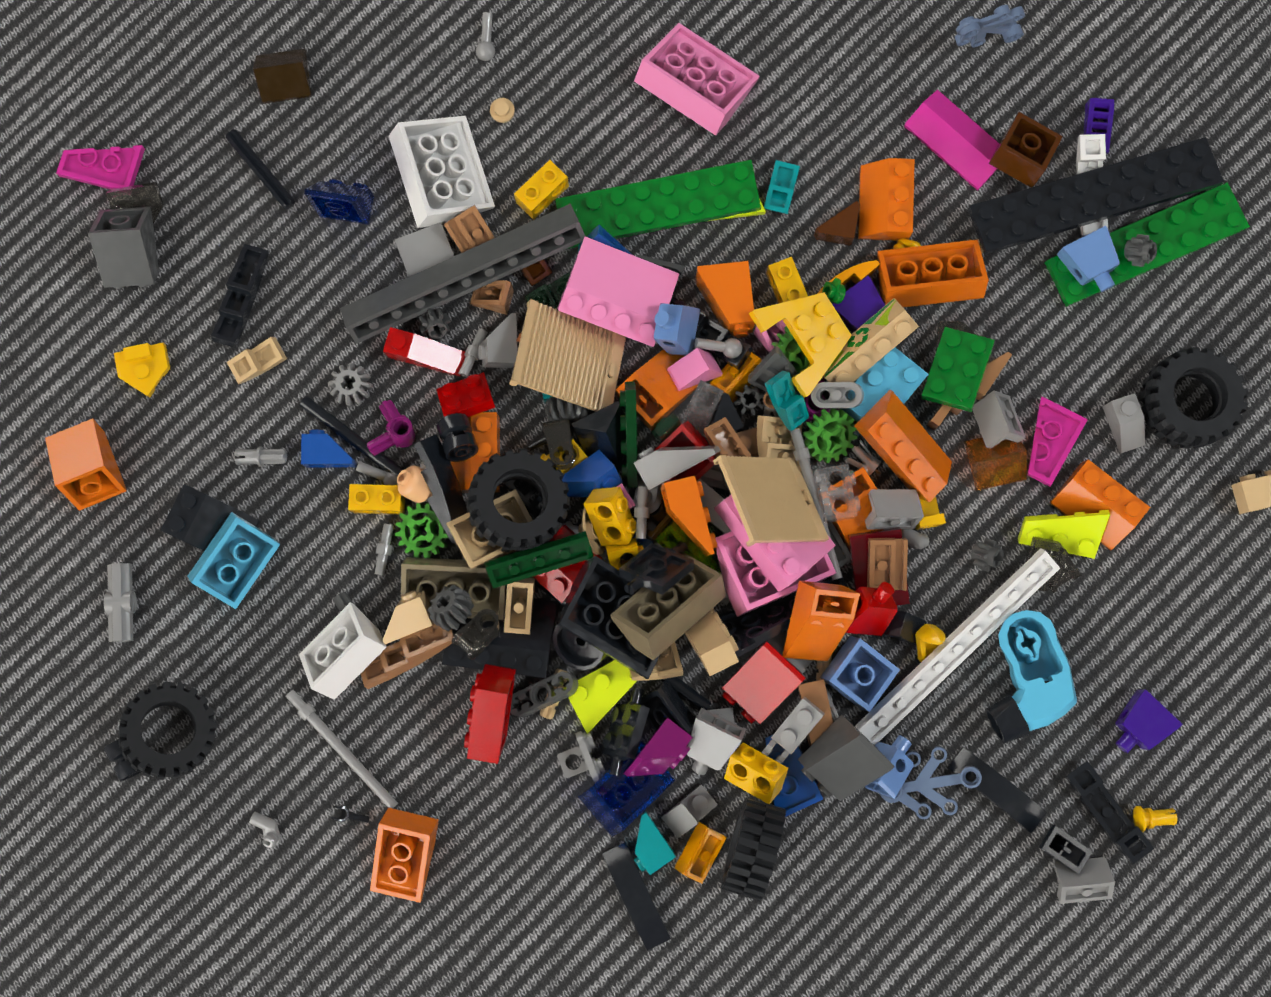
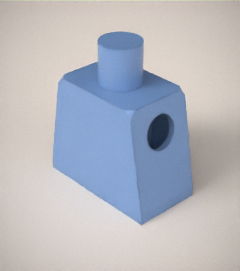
M1106 226L1064 246L1057 253L1059 259L1080 285L1083 286L1095 280L1101 292L1115 285L1109 272L1119 265V259Z
M661 303L659 311L655 315L654 340L668 354L686 356L693 351L701 309Z
M899 735L892 745L878 742L875 745L895 767L865 786L867 789L895 799L914 766L913 762L905 755L912 745L908 739Z

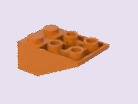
M664 349L636 370L616 389V395L620 399V390H625V382L635 381L636 416L651 431L702 384L700 383L678 391L667 369L684 356L668 354Z
M864 467L819 494L824 511L829 516L849 550L848 535L884 530L866 528L865 519L872 511L868 493L872 489H877Z
M690 476L663 483L660 489L666 513L705 556L715 554L714 549L717 548V541L714 532L709 533L707 524L711 522L708 507L702 506L701 498L704 496V490L701 481H696L695 476Z
M799 581L782 656L792 659L828 661L855 618L860 593L843 585Z

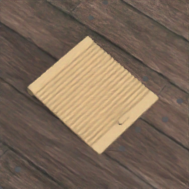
M530 299L527 303L526 316L509 384L511 386L519 384L597 412L614 402L626 336Z
M719 455L713 460L714 465H720L749 537V541L746 542L747 547L755 543L826 542L829 540L795 458L730 457Z

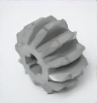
M349 363L346 370L343 365H340L339 369L341 372L339 374L334 371L331 373L336 380L328 382V385L333 387L330 394L333 397L337 396L336 401L339 404L345 401L348 407L352 406L353 400L358 405L362 404L360 397L369 398L370 395L365 390L372 389L373 387L371 383L367 382L371 376L369 373H364L362 366L355 369V365ZM352 380L354 382L352 384L353 388L349 390L347 388L348 381Z

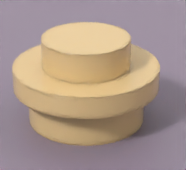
M498 98L492 102L490 114L496 122L506 123L514 116V105L509 99Z

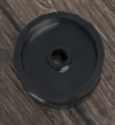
M558 624L556 625L553 633L554 647L558 656L567 665L574 669L588 670L595 668L608 656Z

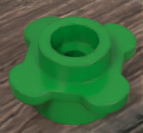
M835 278L832 282L824 284L822 293L825 292L831 303L839 304L843 301L846 290L845 286L841 284V280Z

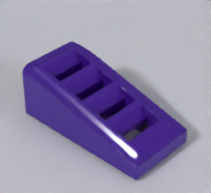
M1090 98L1085 104L1084 135L1105 134L1106 154H1108L1115 100ZM1093 119H1104V122H1093ZM1092 129L1103 130V133L1092 132Z

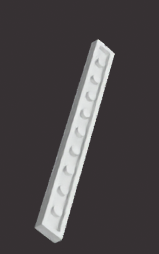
M1040 548L952 632L943 644L930 653L861 719L855 727L876 745L1060 569L1051 556Z

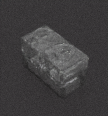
M848 464L816 469L814 475L823 523L855 518L857 511H860V501L858 495L854 496L852 486L856 485L854 471L849 470ZM830 475H839L842 478V486H833L829 481ZM836 500H843L847 505L846 512L840 513L836 511L834 502Z

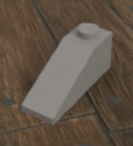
M719 446L661 447L656 451L650 447L638 454L640 459L634 462V465L646 487L650 490L721 450Z

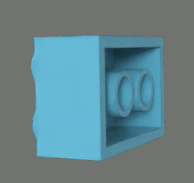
M895 347L855 382L864 391L862 403L855 408L840 409L858 422L889 390H892L904 404L928 376V373ZM853 390L848 392V399L853 400L855 398Z
M231 512L187 577L194 585L236 609L280 544L270 535Z

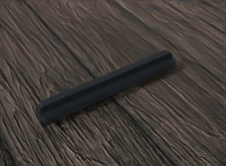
M236 129L228 132L225 136L228 142L285 210L291 208L295 204V200Z

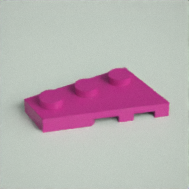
M136 145L133 148L110 147V149L95 150L94 148L63 150L56 174L63 178L131 195L145 148L142 145Z
M1041 396L1027 475L1051 487L1088 419Z

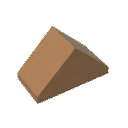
M497 280L473 291L470 305L507 315L514 293L511 282Z

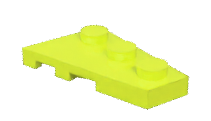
M1099 510V513L1085 514V512H1074V515L1058 516L1057 514L1026 516L1018 536V543L1095 559L1110 512L1109 510Z
M616 660L579 679L577 691L568 697L587 734L594 729L602 718L608 714L615 704L637 682L632 680L629 668Z

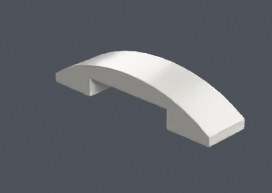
M1105 134L1079 135L1076 175L1103 167V161L1106 159ZM1108 219L1081 226L1082 236H1086L1104 226L1108 228Z

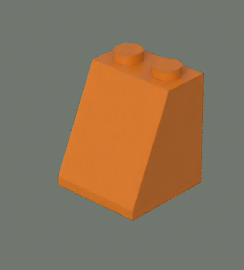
M742 261L697 266L696 285L720 325L729 330L730 334L736 338L746 337L748 333H752L755 323L749 315L754 310L749 262Z
M93 418L45 438L54 484L79 511L127 491L106 434Z

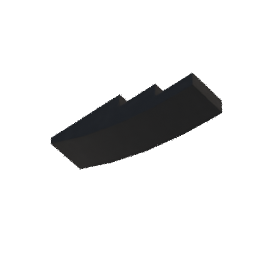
M244 244L226 283L228 290L218 310L220 317L211 334L212 342L234 348L237 347L260 286L269 255L268 250Z
M672 296L670 304L689 306ZM700 312L695 339L702 338L722 342L729 338L739 340L742 344V352L737 358H728L723 352L706 351L711 352L714 356L740 370L753 351L752 346L731 335L729 330L709 320L705 314Z
M437 434L419 441L414 447L426 466V469L421 471V474L433 494L427 500L450 541L454 544L456 542L446 523L466 514L467 508L451 462L447 460L443 446Z

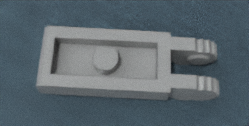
M803 697L772 735V740L761 753L768 756L776 743H778L785 750L781 755H778L775 761L782 764L789 754L792 755L825 713L806 697Z

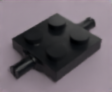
M680 541L673 548H664L653 543L648 545L619 568L620 577L631 581L625 585V591L632 595L640 587H645L663 595L694 569V560L682 555V553L688 550V545L683 541Z
M634 687L630 702L627 704H616L611 712V723L608 733L603 739L602 751L603 755L613 758L609 772L611 775L620 777L623 762L628 759L635 760L650 710V708L640 705L644 692L643 689Z

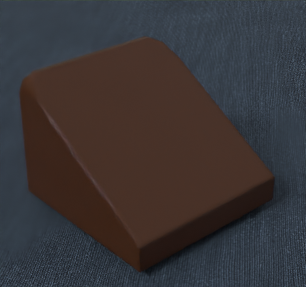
M544 259L520 270L531 286L552 273Z

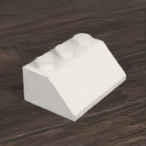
M350 602L299 656L311 689L335 700L382 653L386 645L383 642L380 630Z

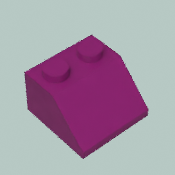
M667 718L652 735L624 774L628 777L663 774L669 767L674 769L691 749L687 745L693 737Z

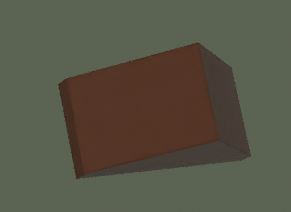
M858 201L817 227L813 235L815 239L851 246L855 237L860 207Z

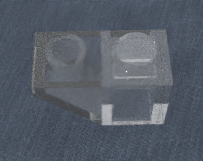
M700 380L681 424L689 421L704 436L703 430L709 426L724 391Z

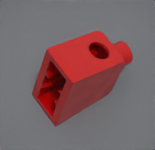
M882 582L878 588L862 586L855 590L860 593L855 618L846 633L877 636L884 634L898 611V607L892 597L895 590L887 582Z

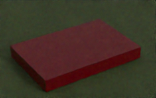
M900 527L848 535L855 590L862 586L867 587L868 538L900 539L902 538ZM908 584L907 591L895 590L892 595L897 606L910 604Z

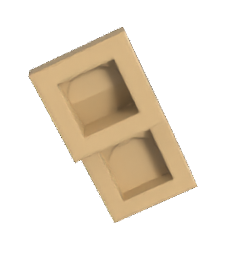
M270 337L252 350H244L229 360L227 364L238 384H242L285 361L287 357L276 337Z

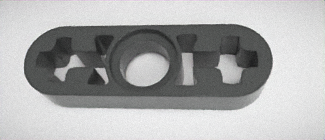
M564 671L558 672L514 693L510 713L518 717H527L572 696L578 689L576 676ZM563 679L569 680V683L566 684L567 689H554L553 686L559 687L564 684ZM545 687L548 690V697L545 701L540 702L537 694L541 688ZM519 700H531L532 703L527 702L521 706L522 710L517 709V706L520 704Z

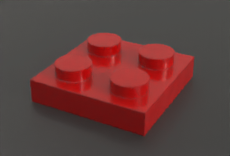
M484 372L470 375L466 379L455 383H447L443 387L436 389L444 417L455 413H462L470 417L496 408Z

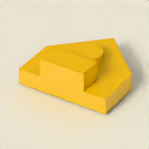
M145 343L123 348V351L114 353L118 378L148 397L152 396L162 377H165L170 370L165 343L154 345Z

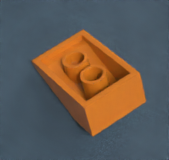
M393 808L387 809L378 826L370 891L421 903L435 846L439 819Z

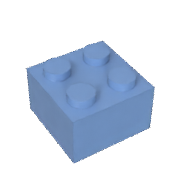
M850 636L820 678L824 679L827 684L859 709L870 712L900 669L861 638Z

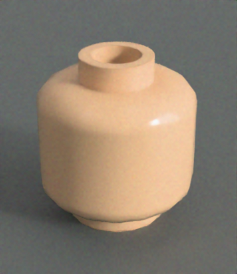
M412 465L402 470L397 477L400 495L416 503H422L433 495L421 474V471L424 470L423 468Z

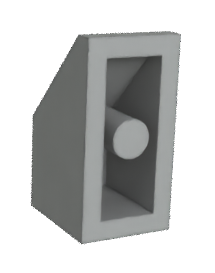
M511 313L479 345L478 357L479 360H482V367H514L517 356L516 313Z
M1135 393L1110 401L1102 406L1120 454L1145 446V420Z

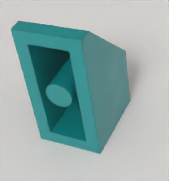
M647 811L641 814L635 848L637 857L634 861L642 873L647 870L649 875H651L674 859L676 854Z

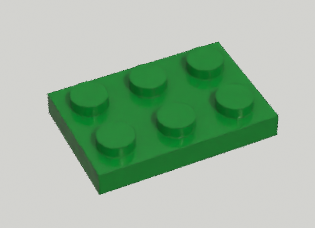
M945 327L922 392V399L972 412L995 340Z

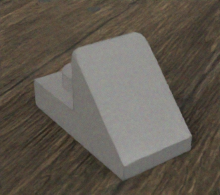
M700 784L661 818L676 837L679 838L696 826L698 821L718 804Z

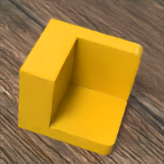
M936 497L930 502L920 499L924 517L915 527L916 530L944 525L946 523L944 513H939Z

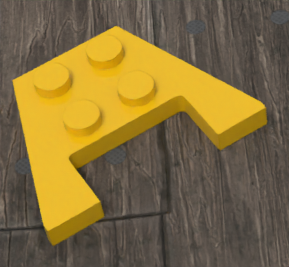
M825 292L755 309L749 313L761 333L781 320L789 329L810 362L808 367L791 378L800 395L804 398L811 394L852 336Z

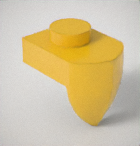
M925 624L916 632L918 660L922 662L939 645L944 643L946 639L945 634L936 625Z

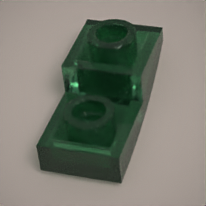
M570 272L551 284H544L526 295L527 303L532 299L557 309Z
M672 413L669 417L662 418L656 424L651 433L659 445L681 425L680 419Z

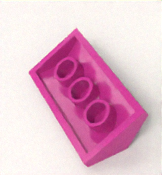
M936 90L904 124L905 128L977 191L998 170L988 163L999 143L939 90Z

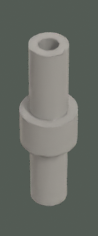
M478 329L472 344L468 345L464 353L466 357L458 373L459 375L467 378L474 362L479 360L478 348L488 334L487 331Z
M638 486L637 507H634L636 538L646 539L647 518H650V508L647 507L648 488L645 486Z
M383 525L381 541L377 543L376 554H378L374 573L376 575H385L388 556H391L393 547L390 543L394 525Z

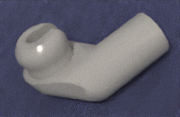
M901 529L902 538L908 539L910 547L923 549L929 545V537L926 534H921L913 529Z
M255 811L251 816L249 824L262 829L264 836L263 845L267 848H273L279 843L281 837L277 822Z

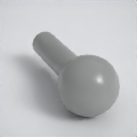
M488 12L483 13L481 42L476 47V55L482 61H489L495 55V47L491 43L492 13Z
M702 338L695 339V348L723 352L728 358H737L742 352V344L735 338H729L725 342Z
M359 461L356 471L384 482V485H398L395 474Z

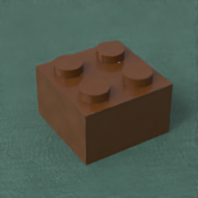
M1018 112L988 164L1032 188L1045 172L1063 136Z

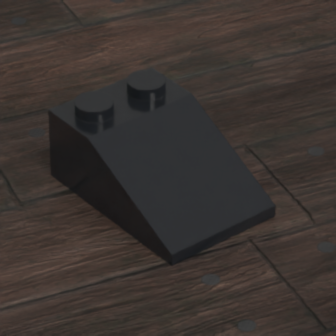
M184 484L161 531L205 551L231 512L255 527L258 526L260 520Z

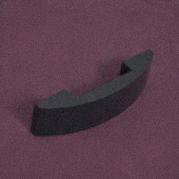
M962 747L947 768L954 774L961 773L962 769L966 766L978 768L981 772L982 780L975 789L1032 834L1047 812L996 770ZM970 771L966 773L965 777L967 780L973 781L976 778V774Z
M1088 761L1066 776L1070 785L1095 821L1132 864L1154 849L1138 826H1134L1103 785V780Z
M624 842L603 852V857L647 951L670 940L671 937L657 911L627 843Z

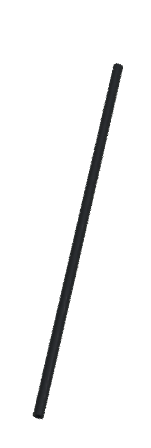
M308 396L302 399L299 404L300 407L383 470L393 473L397 477L404 470L382 452L373 456L367 447L368 442ZM535 579V585L543 590L546 594H548L562 606H565L566 601L561 603ZM678 677L660 679L662 682L668 680L679 695L699 710L701 708L707 710L712 704Z

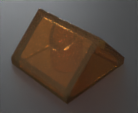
M983 437L964 442L976 491L1027 480V450L1021 441L1017 443L1004 439L991 449L985 446Z

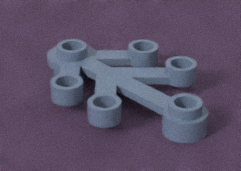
M1002 5L993 11L994 15L982 19H974L973 16L964 18L956 28L957 35L954 38L957 46H963L970 42L972 47H978L986 42L985 37L987 33L1002 34L1005 43L1020 39L1024 33L1021 25L1017 24L1016 21L1025 17L1023 7L1019 6L1010 10L1008 5Z
M936 746L932 749L931 758L916 780L904 782L895 799L882 794L880 796L889 803L900 801L916 812L918 818L928 819L932 812L931 806L925 802L919 803L907 794L908 792L918 791L941 807L945 814L953 815L958 810L957 802L952 798L944 797L933 788L963 784L967 788H975L981 783L982 776L980 770L975 766H966L962 769L961 773L931 777L938 765L947 758L946 749L942 746ZM936 750L944 752L942 759L935 758L934 752ZM909 751L906 754L907 757L911 754L918 757V761L913 764V767H917L921 762V756L917 751ZM967 772H974L976 778L973 781L967 780L965 777ZM952 802L955 805L954 810L947 811L944 807L945 804ZM922 806L927 807L929 810L928 814L921 815L918 811L919 808Z

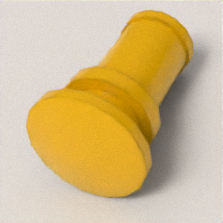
M1136 806L1133 810L1134 826H1138L1141 832H1144L1146 828L1153 829L1155 826L1176 825L1177 814H1171L1175 813L1173 808L1152 810L1151 808L1143 809L1141 806Z

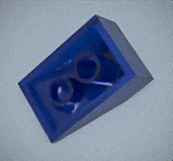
M330 179L328 182L319 181L305 189V196L320 217L369 225L374 195L368 186L361 183H354L353 186L345 185L339 180Z
M640 741L637 755L645 746L642 741ZM628 759L623 762L620 777L609 774V768L600 779L590 785L578 798L607 832L614 837L625 830L675 781L667 770L663 774L628 777L624 773L634 761L633 759Z

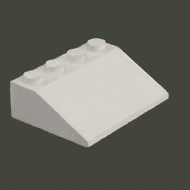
M466 116L397 123L390 133L389 139L417 228L432 226L440 222L444 224L474 204L480 213L495 207Z

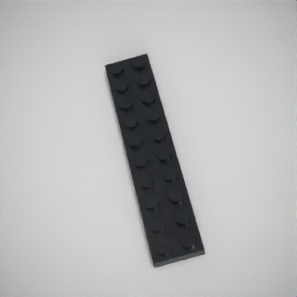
M1206 137L973 204L969 206L968 212L984 255L1215 188L1221 186L1224 180Z

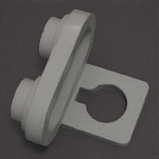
M579 731L575 733L579 746L557 755L565 778H570L589 770L593 781H599L600 777H602L601 774L606 771L601 758L595 759L591 755L592 749L596 748L591 733L585 734V732ZM569 755H583L585 761L581 762L579 768L572 770L567 767L566 758Z

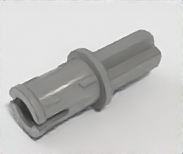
M258 447L257 449H236L234 456H245V458H235L236 465L257 464L259 467H262L264 464H285L287 461L285 449H263V447Z

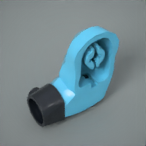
M1025 610L1012 614L1004 621L998 634L999 644L1009 664L1010 677L1016 688V692L1012 697L1007 695L986 709L988 720L1002 743L1028 736L1030 731L1050 725L1064 716L1077 703L1068 659L1059 643L1051 620L1041 612Z

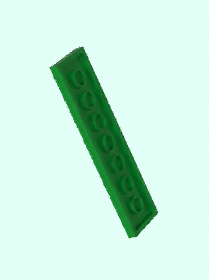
M752 159L555 199L557 209L571 204L585 237L598 225H601L615 239L761 210ZM580 243L569 248L578 247Z
M1225 183L1109 233L1119 259V265L1109 272L1115 283L1114 286L1248 229L1250 226L1229 184ZM1137 234L1149 235V240H1153L1157 245L1155 259L1150 261L1149 264L1145 263L1144 267L1132 266V261H1128L1124 255L1127 241L1131 240L1132 237L1136 238ZM1058 256L1050 258L1045 262L1066 307L1101 292L1095 280L1083 286L1080 285Z

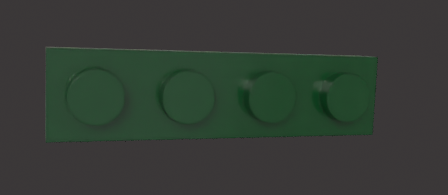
M635 381L625 382V390H620V406H625V415H620L621 431H626V439H621V455H626V463H621L622 479H627V488L638 487L637 468L634 465V462L637 461Z
M584 531L532 549L485 562V568L494 589L594 557L587 533Z

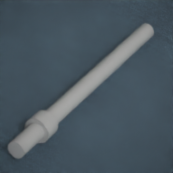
M800 428L794 429L790 433L796 450L793 451L795 460L799 461L805 483L827 535L831 538L809 462L811 457L808 447L805 448ZM832 548L828 552V556L836 571V574L831 576L832 580L842 578L835 550Z
M291 690L285 697L299 711L297 714L304 721L307 720L388 808L397 806L398 802L316 715L315 708L310 703L306 704L294 690Z

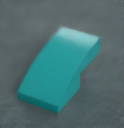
M778 160L775 161L764 209L788 215L800 166Z
M781 371L764 383L775 410L788 430L793 431L809 419L804 397L795 393L789 372Z

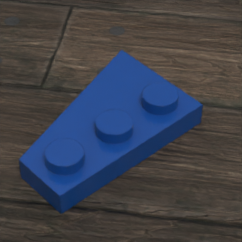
M772 735L765 738L766 746L772 740ZM776 743L768 757L775 760L785 749ZM799 746L782 763V765L788 767L782 790L774 798V805L785 809V817L824 799L816 780L812 782L801 771L804 766L799 762L798 758L803 753Z

